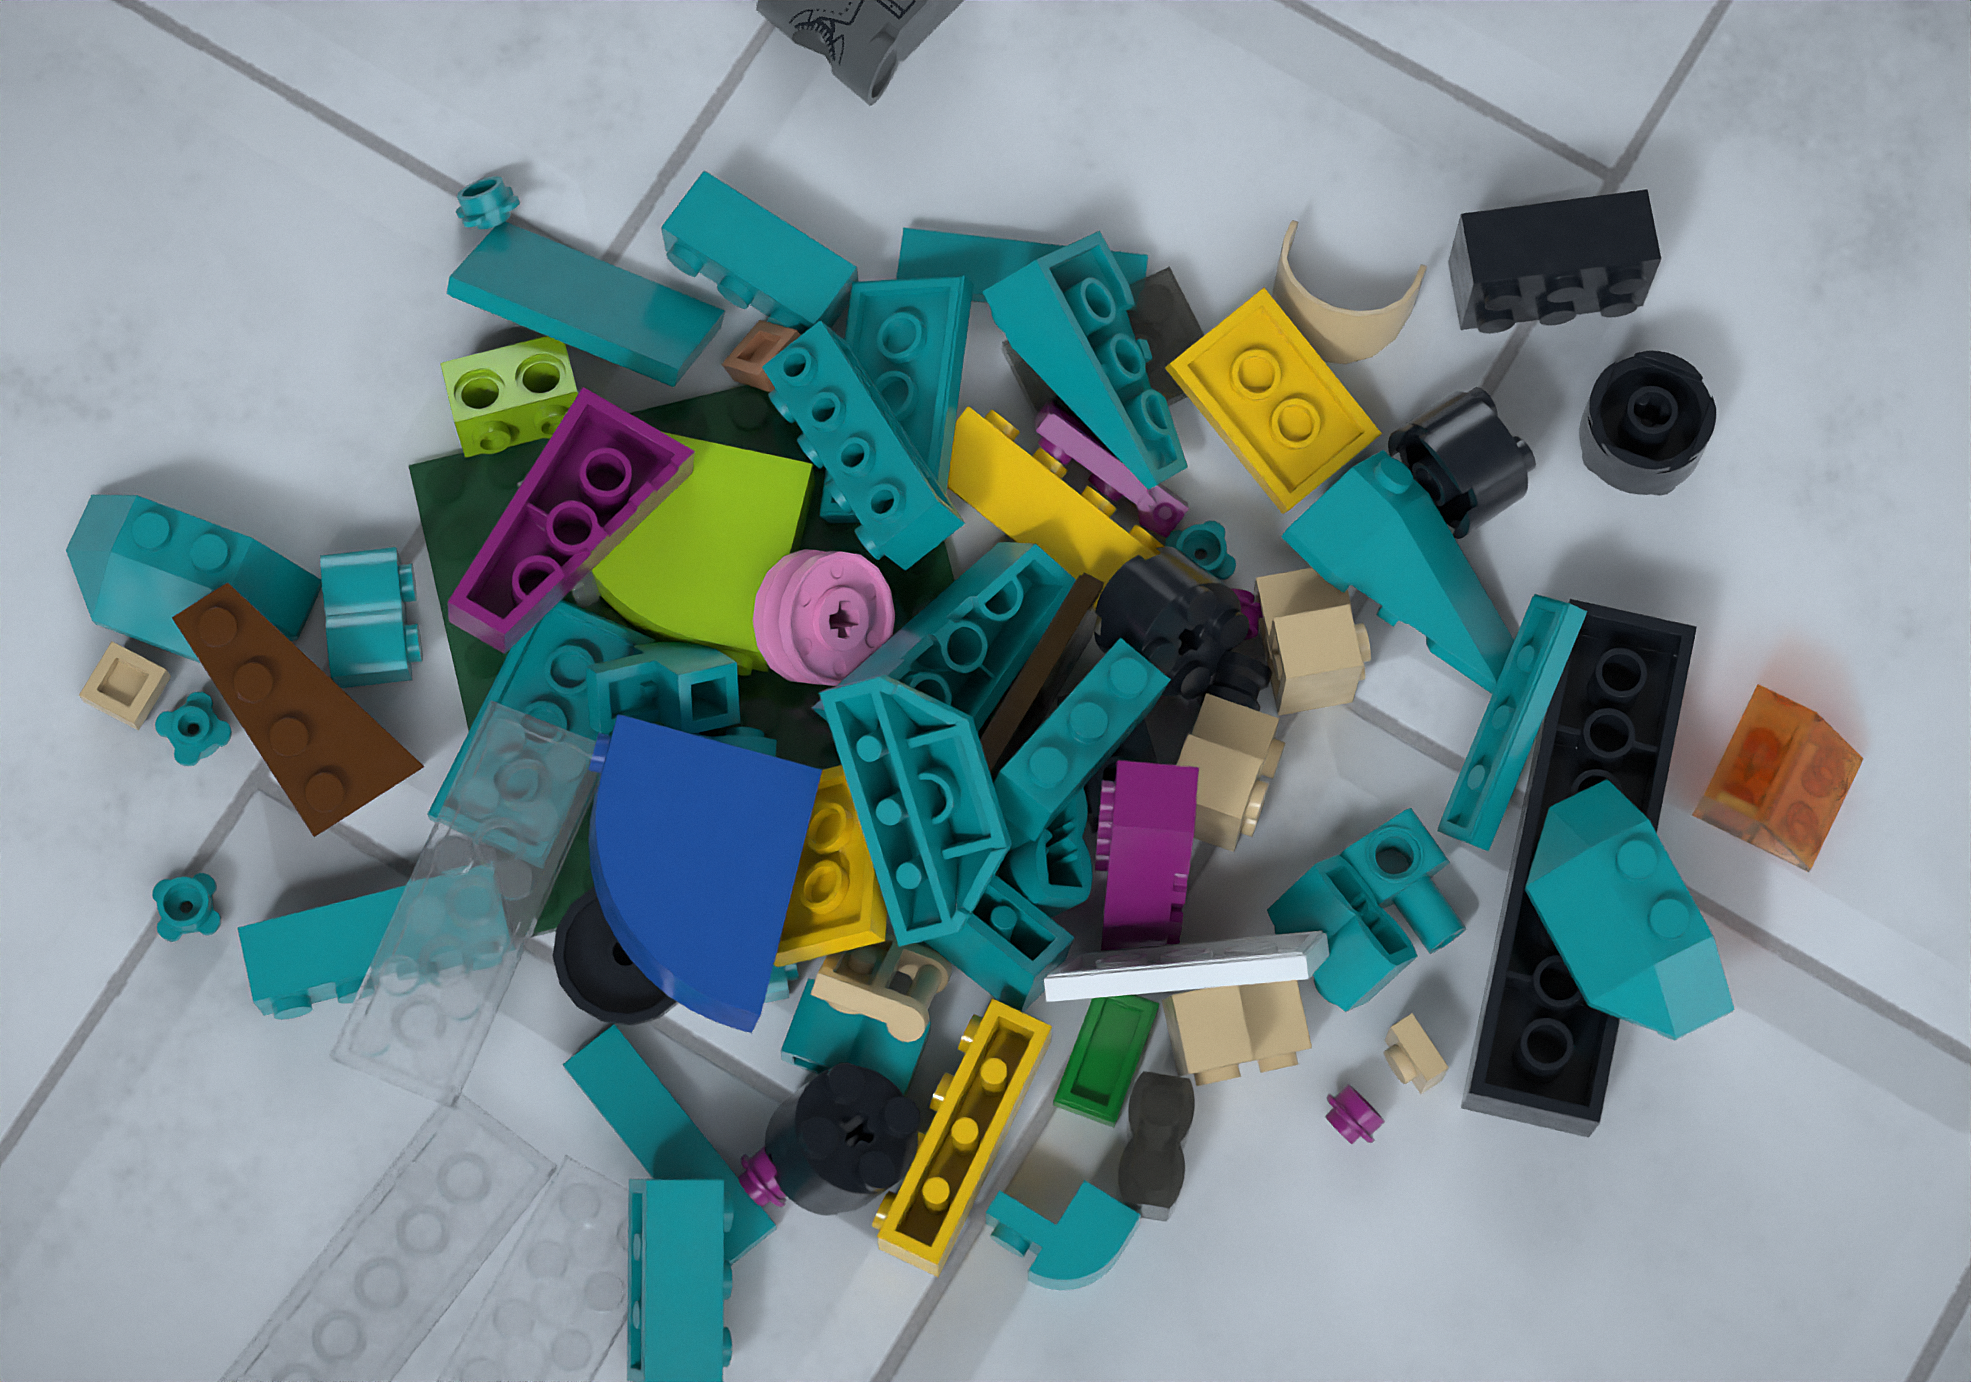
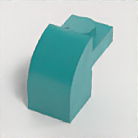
M684 642L648 643L633 646V656L585 666L589 724L598 733L612 732L618 714L650 723L660 721L669 728L690 734L740 723L737 662L714 648Z
M1084 1180L1057 1225L1000 1190L985 1212L986 1224L994 1228L990 1237L997 1244L1019 1257H1024L1028 1250L1037 1255L1028 1270V1281L1052 1290H1072L1092 1284L1110 1271L1139 1227L1141 1214Z

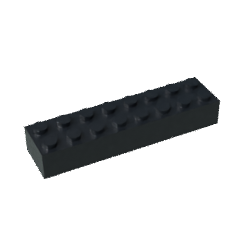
M1570 599L1568 603L1587 611V614L1537 733L1461 1108L1589 1138L1600 1124L1620 1018L1587 1005L1528 897L1525 886L1549 807L1608 779L1649 819L1657 833L1697 626Z

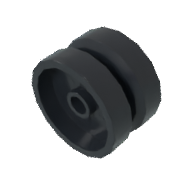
M595 886L570 904L556 928L552 958L560 986L576 1007L602 1022L634 1026L660 1019L677 1006L679 1002L669 997L651 982L634 963L627 966L617 963L614 959V954L618 951L616 944L619 942L603 914Z

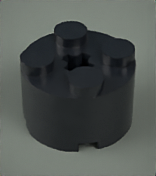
M1653 350L1635 353L1634 357L1624 359L1618 363L1614 362L1605 368L1593 386L1580 422V446L1583 463L1587 469L1608 485L1620 491L1637 495H1666L1684 482L1698 465L1716 423V405L1713 396L1711 398L1702 382L1703 377L1698 370L1681 357ZM1641 419L1653 422L1652 428L1641 424Z
M1475 387L1467 393L1462 391L1452 393L1392 432L1388 440L1389 455L1392 457L1399 452L1402 463L1411 471L1413 479L1428 492L1445 523L1455 529L1452 535L1456 539L1465 537L1522 499L1528 490L1527 473L1536 467L1535 457L1528 444L1520 437H1512L1509 430L1498 417L1494 401L1486 391L1479 387Z
M1160 547L1156 549L1162 554L1147 560L1137 555L1121 566L1108 581L1096 606L1095 614L1102 621L1100 635L1094 631L1095 642L1099 649L1106 654L1121 638L1171 679L1162 696L1180 695L1184 699L1191 700L1202 695L1208 688L1211 676L1217 671V663L1225 651H1232L1234 647L1238 646L1245 639L1249 630V619L1241 612L1240 601L1231 588L1182 551L1173 547Z
M848 1062L839 1063L821 1072L786 1099L776 1109L767 1126L765 1135L766 1155L768 1156L771 1153L773 1164L778 1173L774 1178L779 1188L795 1204L819 1215H837L840 1212L853 1211L865 1206L898 1183L909 1171L917 1151V1128L921 1121L920 1111L915 1102L905 1097L895 1084L871 1069Z

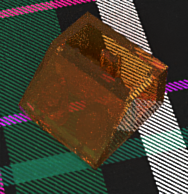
M1758 684L1745 704L1692 816L1809 872L1864 758L1817 712Z

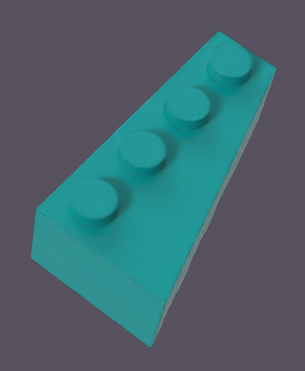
M998 542L836 687L884 674L972 716L978 733L1036 648L1076 579L1035 543ZM820 700L812 709L828 721L822 700Z

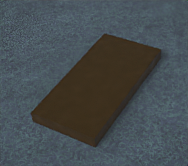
M1085 572L1082 576H1078L980 739L993 783L1002 768L1036 732L1092 638L1097 617L1095 614L1096 606L1102 593L1104 582Z

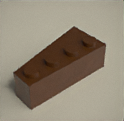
M229 583L224 584L172 617L179 631L313 837H316L425 767Z

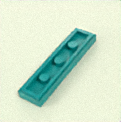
M903 227L896 279L965 275L974 284L972 301L988 303L982 291L1031 262L1065 247V245ZM1111 251L1130 286L1135 306L1127 310L1129 319L1141 320L1148 255Z
M1538 594L1532 596L1438 825V832L1489 852L1587 611L1570 603Z
M615 1024L563 1063L568 1074L652 1179L710 1178L724 1180V1192L730 1194L733 1204L732 1226L729 1232H724V1259H728L731 1266L777 1229L776 1224L764 1209L746 1193L735 1173Z

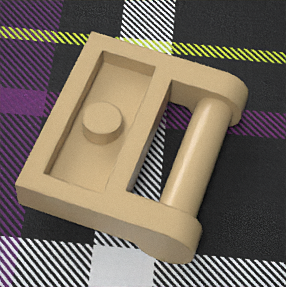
M886 932L885 941L827 955L817 973L811 995L827 1001L832 1008L840 1012L863 1014L885 1022L888 1031L894 1038L904 1042H911L919 1039L929 1023V1005L935 993H939L947 985L952 974V966L937 951L922 945L912 943L899 947L896 936ZM896 971L911 977L912 983L906 995L888 989Z

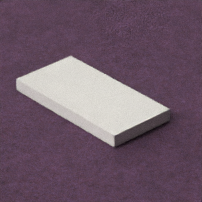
M1312 931L1074 953L1044 978L1046 1001L1053 1002L1309 979L1329 957L1327 933Z

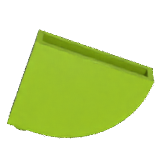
M662 432L695 451L692 474L594 567L587 576L603 599L622 618L657 642H684L714 648L737 662V675H750L752 669L768 672L769 665L757 647L753 626L756 594L766 573L784 556L799 551L815 488L813 464Z

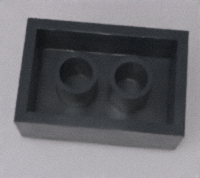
M1648 189L1462 213L1448 260L1460 330L1478 328V331L1481 333L1492 334L1506 331L1512 328L1515 323L1539 320L1542 325L1552 326L1569 322L1576 315L1600 312L1604 317H1620L1630 314L1638 307L1643 306L1662 259Z

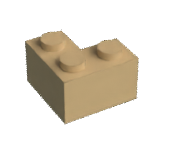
M1313 568L1256 577L1253 594L1255 602L1260 603L1263 618L1259 619V631L1267 666L1273 672L1270 682L1278 716L1352 703L1358 682L1365 680L1364 662L1371 660V651L1364 623L1354 624L1348 589L1345 593L1341 592L1325 581Z
M1206 693L1192 734L1187 735L1177 762V766L1199 767L1194 828L1195 839L1234 852L1240 834L1253 837L1269 785L1260 781L1261 775L1274 778L1286 743L1275 739L1279 718Z
M1297 980L1203 988L1171 995L1162 1000L1178 1077L1194 1074L1196 1086L1241 1077L1238 1064L1250 1061H1258L1260 1073L1299 1065L1296 1052L1312 1048Z

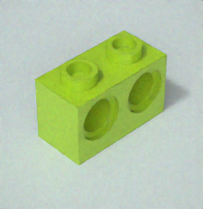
M548 336L440 363L454 424L465 458L482 453L493 454L510 446L541 438H551L564 418L565 411L569 410L578 395L566 344Z

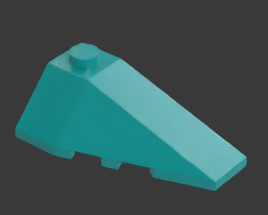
M1100 231L1031 262L982 291L991 308L995 324L1004 332L1011 347L1148 490L1188 468L1166 398L1151 388L1145 363L1153 359L1148 342L1145 339L1136 340L1127 310L1135 306L1130 286Z
M1381 450L1348 470L1296 519L1281 537L1325 581L1343 593L1351 585L1381 605L1376 614L1379 618L1393 627L1398 621L1409 624L1426 636V645L1432 654L1493 694L1514 639L1428 492L1413 479L1411 471L1405 464L1392 458L1385 450Z

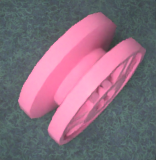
M804 549L784 556L766 573L756 594L753 626L757 647L772 670L788 681L837 686L893 636L895 610L891 589L878 567L862 555L841 551L824 552Z

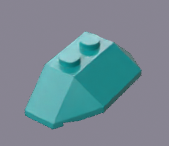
M91 495L66 548L72 569L94 624L198 663L200 661L179 631L172 617L224 584L229 583L291 642L299 639L322 588L320 578L254 538L138 495Z
M884 674L820 692L819 694L898 946L961 931L1012 845L973 717Z
M1608 779L1549 807L1525 891L1587 1005L1629 1023L1658 1032L1657 1034L1673 1041L1732 1013L1735 1008L1714 936L1649 819Z

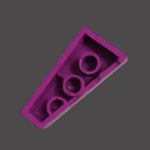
M582 387L448 600L449 622L505 654L692 474L695 451Z
M1118 761L1116 782L1102 781L1095 871L1107 872L1101 951L1180 944L1183 924L1182 909L1186 900L1194 838L1199 767Z

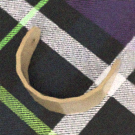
M1292 220L1283 239L1272 298L1324 362L1349 364L1375 356L1397 338L1410 317L1427 266L1420 265L1412 286L1401 300L1383 309L1354 311L1333 307L1312 296L1294 278L1287 260L1298 227V221Z

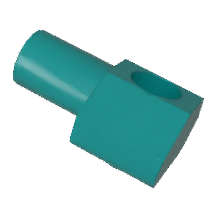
M1412 808L1399 813L1339 854L1361 875L1371 889L1378 906L1384 909L1395 904L1429 954L1442 949L1466 930L1460 918L1431 879L1448 865L1450 861ZM1385 850H1394L1406 858L1409 869L1400 874H1389L1378 866L1375 856Z

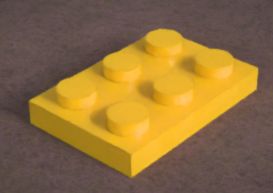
M1262 288L1165 367L1282 514L1292 509L1382 434L1265 288Z
M842 765L824 769L821 772L774 961V966L776 967L885 941L887 907Z

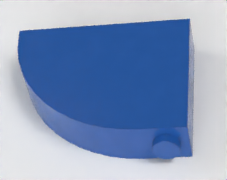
M618 714L611 735L598 733L588 769L589 771L600 773L590 817L589 855L595 891L603 914L617 941L632 962L669 997L689 1010L714 1022L752 1033L762 1013L822 770Z

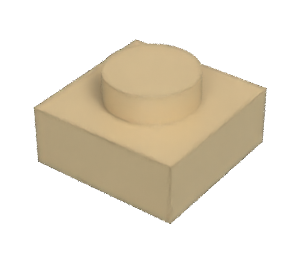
M111 641L79 696L84 703L139 731L170 680L171 675L167 669Z
M1413 1013L1392 1025L1385 1038L1389 1048L1384 1051V1056L1396 1077L1403 1084L1412 1081L1420 1094L1440 1083L1444 1079L1449 1067Z

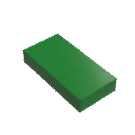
M1135 994L1092 998L1053 1100V1106L1114 1128L1160 1003Z

